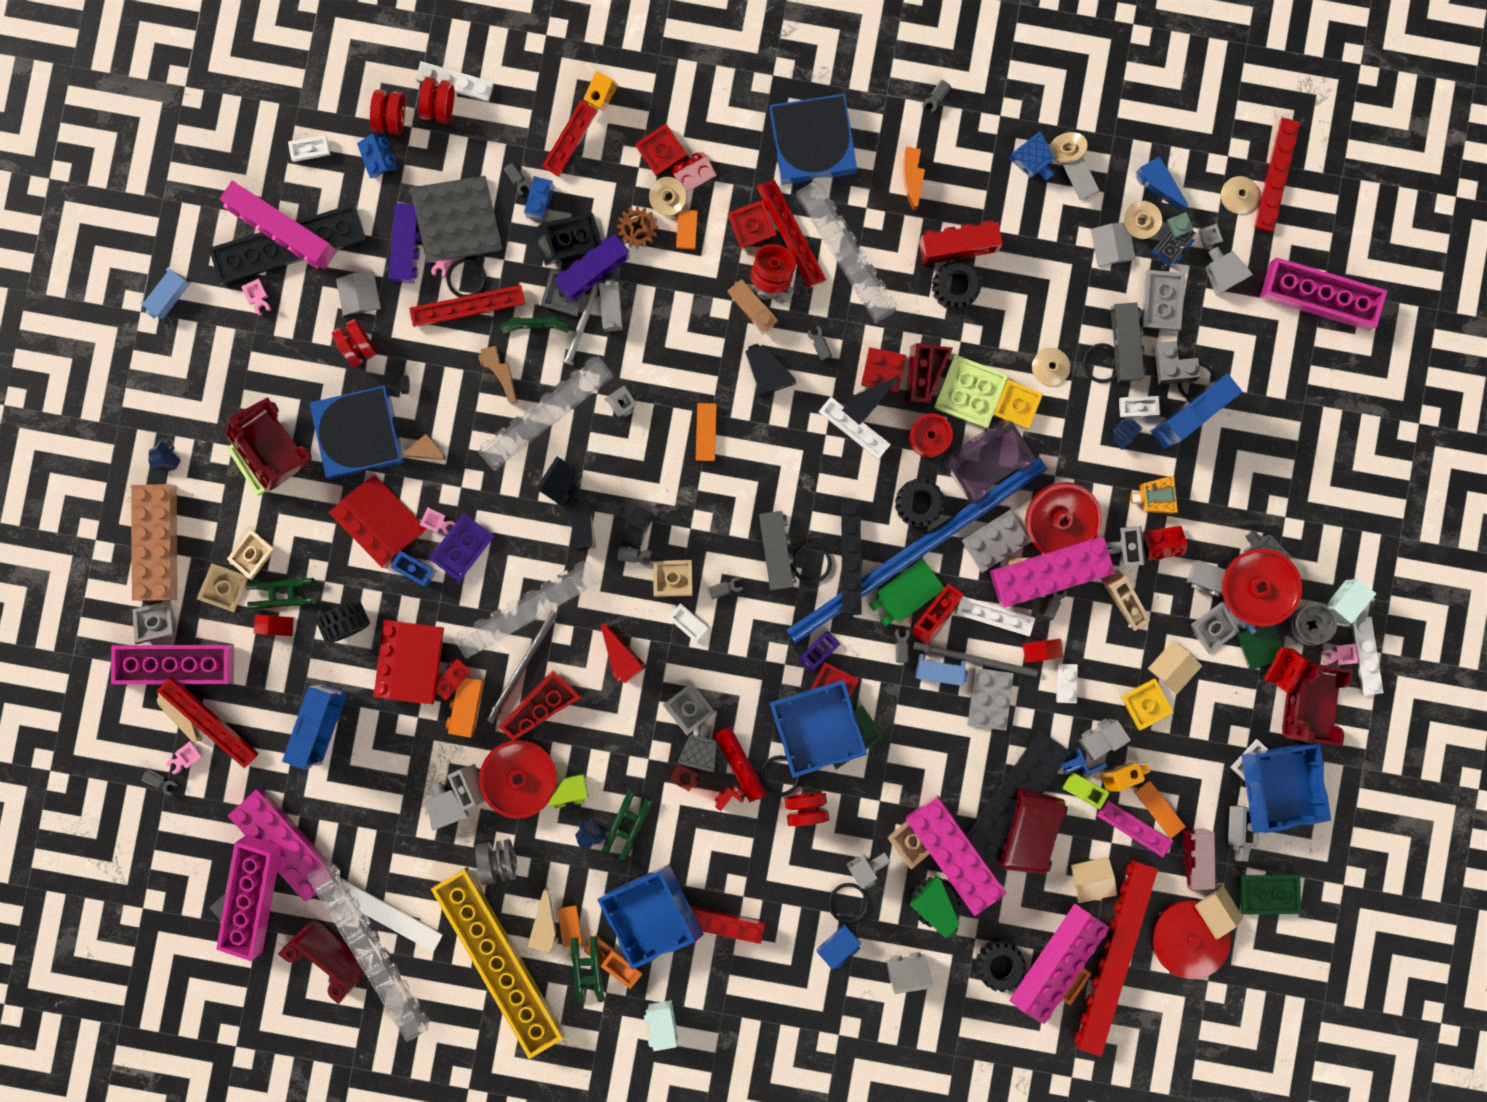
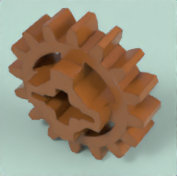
M636 206V211H633L630 207L628 214L623 211L624 218H618L621 225H617V229L622 230L618 233L619 237H623L622 242L626 243L628 241L630 248L635 244L637 249H639L640 244L645 248L647 241L652 244L651 237H657V233L654 231L658 230V226L653 225L657 222L656 218H652L653 213L649 212L647 214L645 207L640 211L639 206ZM645 219L649 221L650 228L645 225ZM638 224H640L641 229H637V231H635L634 226L637 227ZM625 227L631 231L630 236L626 234Z

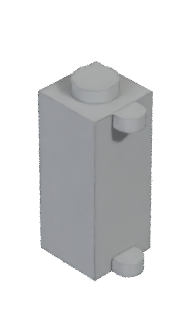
M614 279L604 280L603 283H599L604 332L623 330L619 282H615Z

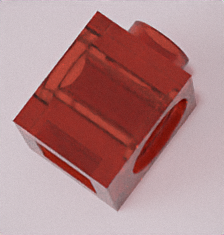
M677 764L669 781L690 792L691 788H696L700 779L697 778L698 772L682 764ZM682 773L690 774L691 781L689 783H683L680 780Z

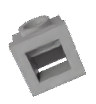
M625 386L604 398L617 417L621 415L624 417L628 416L633 412L632 408L637 405Z

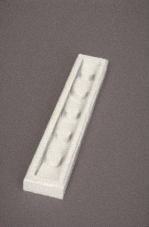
M343 878L332 897L432 952L435 951L443 936V933Z

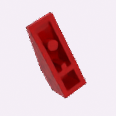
M947 584L914 625L913 635L930 645L964 594L950 584Z

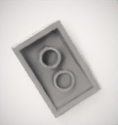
M913 952L909 954V957L902 958V955L891 956L890 960H886L889 980L894 994L934 988L925 954Z

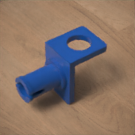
M1079 748L1075 749L1078 755L1077 758L1061 763L1065 775L1079 769L1084 770V773L1089 775L1108 767L1106 763H1102L1088 769Z

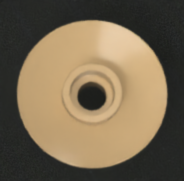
M1068 132L1057 136L1051 142L1049 148L1054 155V160L1061 163H1070L1080 159L1086 153L1088 144L1083 135Z
M1243 176L1233 177L1222 187L1221 200L1224 207L1230 212L1245 214L1257 205L1259 190L1251 179ZM1239 191H1243L1245 196H1240Z
M672 177L658 179L652 185L649 192V200L653 209L659 214L666 216L680 212L685 206L687 193L683 184ZM668 193L672 194L671 200H668L666 198V195Z
M1135 202L1125 212L1124 225L1128 233L1133 237L1148 239L1160 230L1162 215L1158 207L1151 202ZM1143 219L1145 223L1141 225L1138 220Z
M1047 348L1040 351L1033 359L1032 372L1040 383L1047 386H1056L1068 377L1070 362L1066 354L1061 350ZM1049 363H1054L1055 369H1050Z

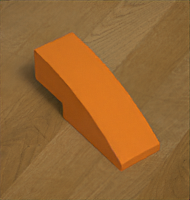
M906 146L903 159L904 186L911 208L916 211L925 169L918 168L921 149Z
M595 933L594 936H598L600 966L631 989L641 977L642 972L637 968L631 969L626 957ZM590 941L584 947V952L589 956Z

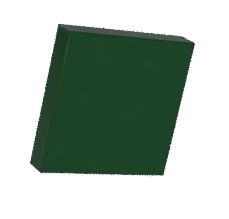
M1275 625L1257 626L1254 628L1256 630L1254 634H1251L1249 630L1236 634L1249 670L1273 663L1277 652L1283 647Z

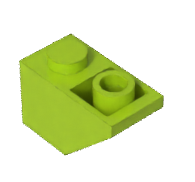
M1073 772L1070 773L1062 788L1098 809H1101L1109 795L1108 791Z
M585 774L565 778L550 799L549 806L554 805L555 808H561L571 801L574 804L584 803L585 799L589 797Z

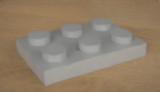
M1146 271L1142 328L1181 330L1185 273Z
M1011 510L967 536L961 542L980 572L983 573L1029 544L1030 540Z
M974 669L967 725L1007 730L1014 673Z

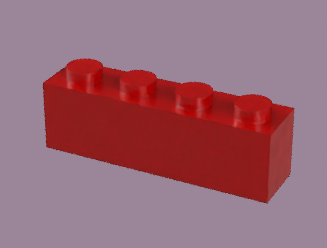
M690 906L702 932L761 944L765 921Z

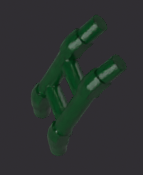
M554 316L545 318L514 317L499 325L504 335L518 329L550 328L566 333L570 330L569 323Z
M301 578L247 582L246 590L268 589L269 599L247 602V609L316 604L315 597L295 598V587L314 585L315 579ZM287 587L288 599L276 600V588Z
M628 789L601 850L603 854L608 855L616 835L626 839V844L619 857V860L624 863L631 852L653 801L651 797H646L638 815L628 811L635 794L633 789ZM624 818L635 822L630 833L620 829Z
M590 936L591 958H580L578 937L571 938V959L573 963L575 993L580 1004L586 1001L583 984H594L597 1001L603 1002L605 1000L599 962L598 936ZM581 966H592L593 976L582 977Z

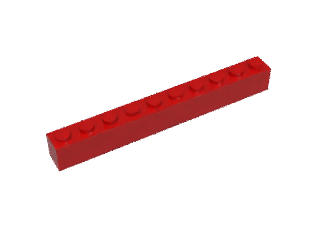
M1134 860L1131 861V864L1127 865L1125 872L1127 878L1120 887L1121 898L1115 904L1114 912L1116 914L1114 920L1112 919L1109 924L1110 934L1103 943L1104 954L1098 960L1097 968L1099 970L1097 976L1094 975L1092 980L1093 990L1086 999L1087 1010L1081 1016L1080 1024L1082 1026L1080 1032L1077 1031L1075 1036V1043L1079 1050L1102 1057L1158 869Z

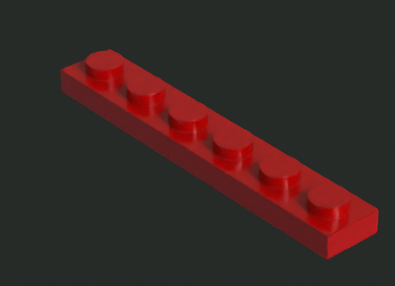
M1283 117L1279 121L1254 224L1255 229L1271 233L1275 229L1298 135L1299 121Z
M775 179L760 184L757 189L789 251L796 258V264L806 284L811 288L826 281V278Z
M522 285L410 307L409 310L412 325L415 328L523 306L526 303Z
M170 676L158 688L157 692L243 768L247 767L258 756L259 753L175 678Z

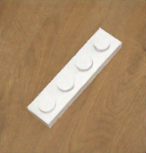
M420 61L415 78L417 82L421 83L425 77L436 78L438 83L442 80L453 81L455 93L489 102L494 83L422 61Z
M830 397L819 413L878 460L890 444L866 424L861 423L858 425L842 411L844 407Z
M964 596L959 602L955 613L959 616L1026 636H1030L1035 621L1034 617Z
M1372 617L1357 618V622L1351 624L1353 642L1356 644L1357 667L1362 695L1384 693Z

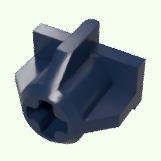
M1134 419L1121 420L1113 428V441L1123 450L1129 442L1132 443L1134 441V437L1142 430V426Z
M159 441L156 447L149 450L148 462L151 468L165 471L177 469L181 460L173 453L175 447H167L162 441Z
M590 819L587 823L582 821L578 823L580 830L575 834V837L582 849L589 850L593 845L600 844L602 840L606 839L604 827L594 825L593 819Z

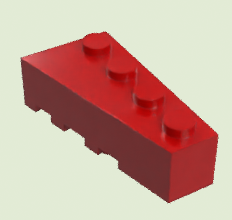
M553 669L500 723L499 728L512 740H515L555 713L579 700L581 695Z

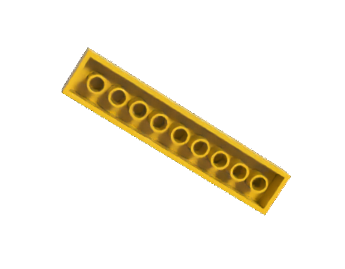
M469 867L464 868L434 886L431 891L527 1057L530 1059L561 1041L565 1036L563 1029Z

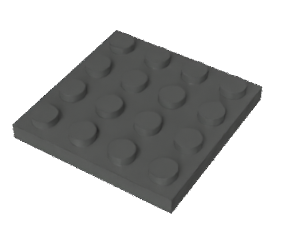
M486 176L410 188L427 263L502 251Z

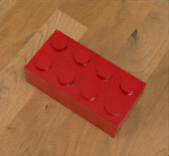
M993 220L982 222V225L978 226L966 224L960 229L948 227L942 232H936V230L926 231L919 242L922 264L927 265L997 253L1003 245L999 222L993 223Z

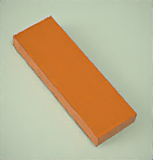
M697 403L696 461H715L717 404Z
M1148 780L1134 791L1170 839L1186 827L1151 781Z

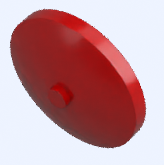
M1059 482L1042 489L1031 500L1025 515L1027 535L1033 545L1044 554L1097 538L1102 526V511L1095 496L1083 486L1071 482Z
M1254 549L1240 554L1228 565L1222 579V596L1227 608L1237 619L1253 626H1271L1284 621L1295 611L1302 595V581L1294 563L1285 555L1270 549Z
M522 740L509 741L494 748L484 759L479 772V788L485 802L495 812L509 818H526L540 812L547 806L554 795L557 784L556 768L548 753L538 745Z
M1184 900L1167 907L1158 916L1152 930V947L1158 961L1169 972L1185 979L1204 978L1217 971L1225 962L1231 943L1230 932L1219 939H1215L1195 907L1200 901Z

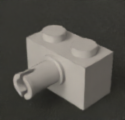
M1142 526L1120 528V542L1106 543L1107 548H1112L1108 549L1109 554L1122 553L1124 567L1144 565L1145 555Z
M884 852L872 861H867L862 854L847 863V866L859 887L867 889L876 883L874 881L878 879L875 875L877 874L876 871L891 862Z

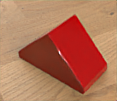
M255 614L253 634L293 636L294 617Z
M1061 638L1022 644L1025 663L1064 657Z

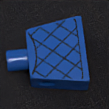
M1038 132L1012 152L1009 157L1030 178L1039 173L1047 181L1054 175L1049 165L1055 158L1041 132Z

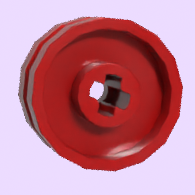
M424 78L419 96L420 119L431 121L435 117L437 122L449 123L455 99V85L453 81L442 80L438 83L436 78Z
M374 90L370 105V127L372 132L383 133L387 128L389 134L400 135L403 131L406 113L404 93L393 91L388 95L386 90Z
M774 244L762 246L757 250L750 273L752 283L759 290L766 293L777 294L784 292L792 282L796 258L791 251L783 246Z
M355 318L346 323L349 335L341 327L331 332L338 349L353 368L363 363L360 352L367 359L377 355L371 340Z
M928 413L920 416L913 423L909 431L908 441L916 454L924 458H934L941 455L950 446L953 430L950 423L943 416ZM930 432L933 433L932 439L928 437Z
M802 793L784 798L786 809L798 810L787 815L788 826H805L830 821L827 809H816L827 804L826 793Z

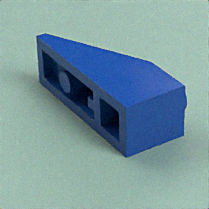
M1160 156L1136 171L1138 182L1144 185L1147 190L1180 211H1183L1188 206L1187 201Z

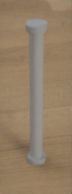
M600 280L590 290L566 358L562 360L564 364L570 366L574 364L572 361L598 294L599 283H603L604 280Z

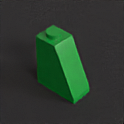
M935 875L911 901L910 905L945 938L948 936L952 937L959 929V922L941 879Z

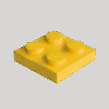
M1007 379L993 416L1028 430L1043 393Z
M1156 678L1120 696L1139 731L1174 713Z

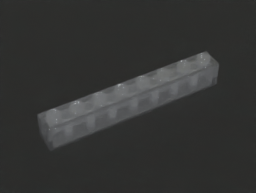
M815 180L797 191L796 197L873 321L877 324L895 313L897 303L892 296L889 297L886 293L887 287L882 280L879 281L876 277L877 271L872 264L869 265L865 258L867 256L864 250L856 245L855 242L857 240L854 234L846 229L845 226L847 224L844 218L836 213L835 210L837 208L834 202L826 197V189Z
M599 356L590 358L586 361V366L583 369H576L570 374L571 378L566 382L563 380L555 386V391L551 394L549 392L544 394L540 398L541 402L536 406L532 404L525 410L526 414L522 417H515L507 429H500L495 434L496 437L493 440H487L480 445L481 449L478 452L492 470L498 469L614 377Z
M581 561L574 565L575 569L568 573L566 570L557 575V580L544 582L540 585L541 589L535 592L533 589L524 594V599L511 601L507 604L508 608L503 611L498 609L490 614L491 618L484 620V618L474 623L475 627L468 630L465 628L457 633L458 637L454 638L465 659L472 657L599 584L601 581L590 562L585 563Z

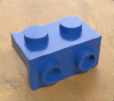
M373 133L357 143L370 179H375L387 171L398 169L389 146V141L384 134Z

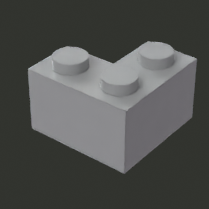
M1177 341L1156 344L1154 353L1158 385L1196 382L1200 378L1198 358L1179 360Z
M1107 718L1097 724L1098 727L1093 731L1091 729L1081 734L1082 738L1079 739L1091 760L1094 761L1110 750L1116 751L1131 741L1119 721L1108 720Z

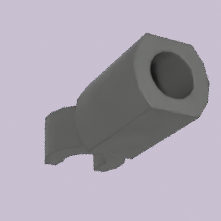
M940 80L930 94V98L923 102L922 108H925L927 104H931L933 108L930 113L933 114L936 111L937 103L943 100L951 89V85L944 80Z
M514 162L507 165L504 171L513 185L517 186L519 195L523 197L521 189L527 187L530 191L531 186L528 182H524L525 178Z
M817 326L818 335H812L810 330L807 333L808 337L814 340L813 345L820 360L824 361L833 355L825 338L822 339L821 337L822 329Z
M620 546L617 560L632 563L640 562L647 566L650 565L652 551H639V549Z
M735 577L730 583L725 581L708 587L712 600L728 595L732 590L735 592L741 591L743 587H734V582L740 580V578Z
M1064 590L1062 595H1058L1057 592L1051 593L1052 598L1049 597L1041 614L1043 617L1054 620L1061 605L1060 600L1066 597L1067 590Z
M895 630V637L898 640V643H896V663H909V643H907V639L910 636L909 630H905L906 634L904 637H900L899 630Z
M149 769L146 770L142 777L143 782L159 790L163 789L166 795L174 794L168 788L170 784L178 786L176 781H167L165 777Z

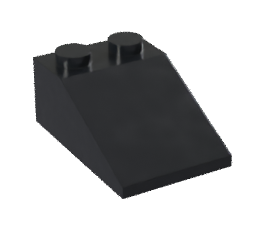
M593 213L544 222L534 229L545 266L584 256L590 249L597 248L602 242Z
M896 375L859 391L855 395L852 393L843 402L845 407L842 411L860 425L901 377Z
M556 456L537 485L536 490L559 505H562V503L566 504L572 495L570 494L573 486L576 488L582 480L580 477L581 473Z

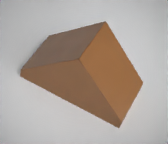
M426 434L405 451V456L410 458L446 460V455Z

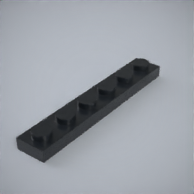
M841 501L842 615H862L861 501Z

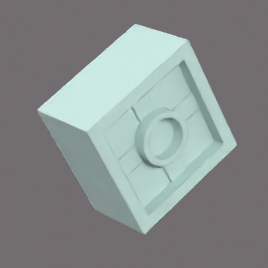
M1359 579L1345 580L1325 606L1333 611L1339 624L1356 623V618L1369 602H1374L1375 598L1373 597L1376 593Z
M672 1000L649 1004L644 1016L645 1023L649 1022L650 1027L649 1047H653V1051L677 1047L678 1034Z

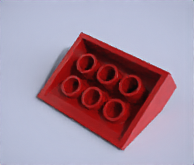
M375 474L343 498L329 512L375 562L384 569H387L394 562L399 551L404 552L427 530V528L420 525V521Z
M383 620L373 697L434 705L444 627Z
M603 623L600 626L610 664L614 671L612 675L619 683H628L647 666L610 624Z

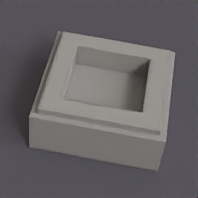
M1217 224L1198 230L1204 249L1223 242Z

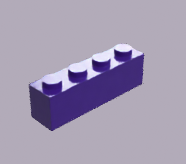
M395 203L388 279L391 282L414 284L415 279L418 278L419 270L416 267V261L420 259L418 241H421L413 204Z
M615 234L610 238L606 237L597 248L590 249L584 258L576 260L567 271H561L557 275V289L572 303L629 259V249Z

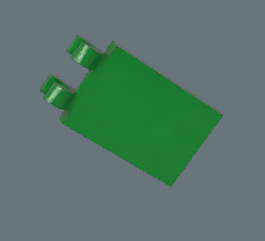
M921 558L878 590L876 593L879 598L869 604V606L875 611L883 605L889 613L880 620L885 627L895 619L898 623L903 621L942 592L944 586L924 559Z

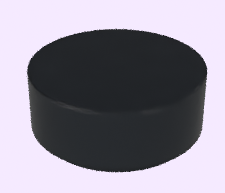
M401 375V395H408L410 393V378L408 375Z

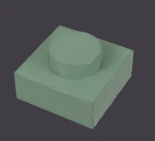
M1186 212L1167 220L1174 238L1194 230Z

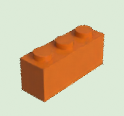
M467 677L455 690V698H452L450 703L452 714L451 717H448L446 728L449 729L448 734L470 738L474 736L484 680Z

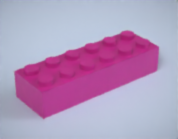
M233 180L219 199L224 203L223 207L230 213L239 217L251 227H255L268 238L271 237L283 248L286 249L287 247L294 255L300 259L303 258V260L316 269L321 267L325 270L337 252L328 242Z
M1276 257L1269 264L1260 298L1370 331L1378 325L1387 290Z
M1104 536L989 571L1001 608L1115 574Z
M111 645V684H163L170 676L175 678L180 684L234 683V645Z
M263 788L256 789L228 815L245 836H252L282 846L277 872L304 902L313 898L339 874Z
M938 794L906 816L908 824L974 916L1007 894L1006 889Z
M248 835L235 842L216 950L248 961H253L263 953L282 846Z
M1074 904L1009 1001L1028 1016L1045 1024L1052 1016L1056 1006L1062 1001L1067 990L1073 985L1079 972L1084 969L1086 962L1094 954L1096 947L1106 936L1110 927Z

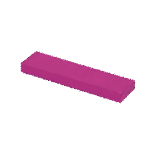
M1109 800L1105 801L1097 814L1099 818L1163 858L1173 843L1172 840Z

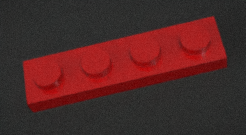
M580 100L542 167L560 177L598 110Z
M731 726L714 734L749 803L767 795Z

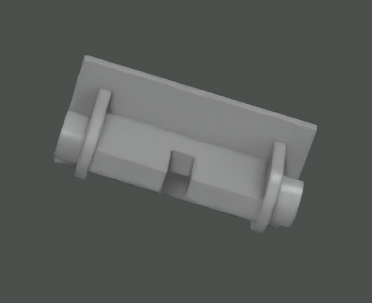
M790 285L787 290L777 294L766 293L755 287L754 294L760 299L769 298L781 304L791 303L794 287Z

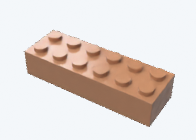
M131 485L132 601L177 600V486Z

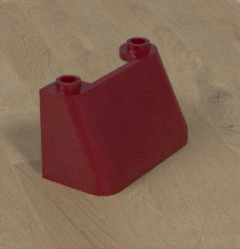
M268 397L229 417L225 429L227 438L267 492L278 487L312 460L310 451L302 446L297 447L278 421L277 412H279V409Z
M1308 663L1292 694H1286L1282 723L1284 737L1343 747L1344 731L1341 727L1334 726L1339 688H1347L1351 684L1353 670Z
M1019 787L1016 796L1018 797V802L1015 805L1016 811L1006 845L1004 844L1003 847L1004 851L999 855L998 861L1000 867L1005 870L1045 875L1046 872H1050L1052 866L1050 858L1062 817H1066L1068 806L1065 805V800L1062 798Z
M317 920L307 923L278 953L281 958L290 963L296 962L304 955L330 976L333 980L329 984L327 992L329 997L337 1004H340L352 992L369 970L368 961Z

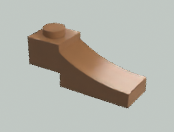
M742 279L727 290V293L762 335L778 323V320L771 311L758 299Z
M496 346L481 349L482 355H479L481 366H484L487 371L492 370L498 377L510 404L517 403L509 364H501L499 351Z

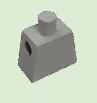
M1218 246L1208 252L1213 262L1206 266V271L1216 296L1252 275L1251 271L1235 252L1231 251L1223 255Z
M442 781L431 785L434 797L427 799L426 803L432 831L470 816L467 810L462 811L453 789L445 792Z

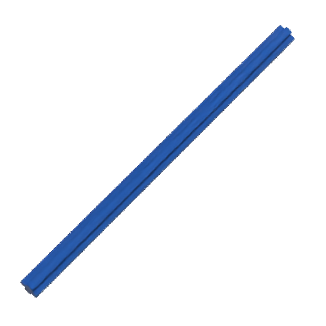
M1038 457L863 577L862 597L1046 472L1048 468L1042 459ZM842 592L786 630L795 643L842 612Z

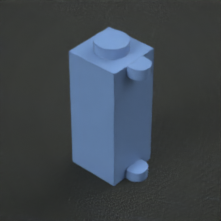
M169 267L166 269L168 272L147 299L140 302L147 309L145 312L154 319L159 317L163 320L190 285L188 281Z
M924 654L919 655L915 678L963 686V682H967L968 671H965L966 661H961V666L923 660Z

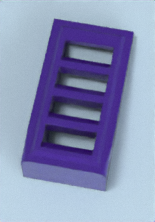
M826 631L799 658V661L810 672H813L840 643ZM826 639L833 647L830 648L823 640ZM819 644L827 651L826 654L818 647ZM813 649H814V650L816 651V653L821 657V659H819V658L812 652ZM808 655L815 662V664H813L806 656Z

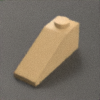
M1115 570V574L1106 576L1101 580L1134 631L1150 621L1125 575Z
M158 693L157 702L163 712L192 742L201 741L199 728Z
M545 888L527 947L550 953L552 948L556 949L559 938L556 937L557 928L550 890Z

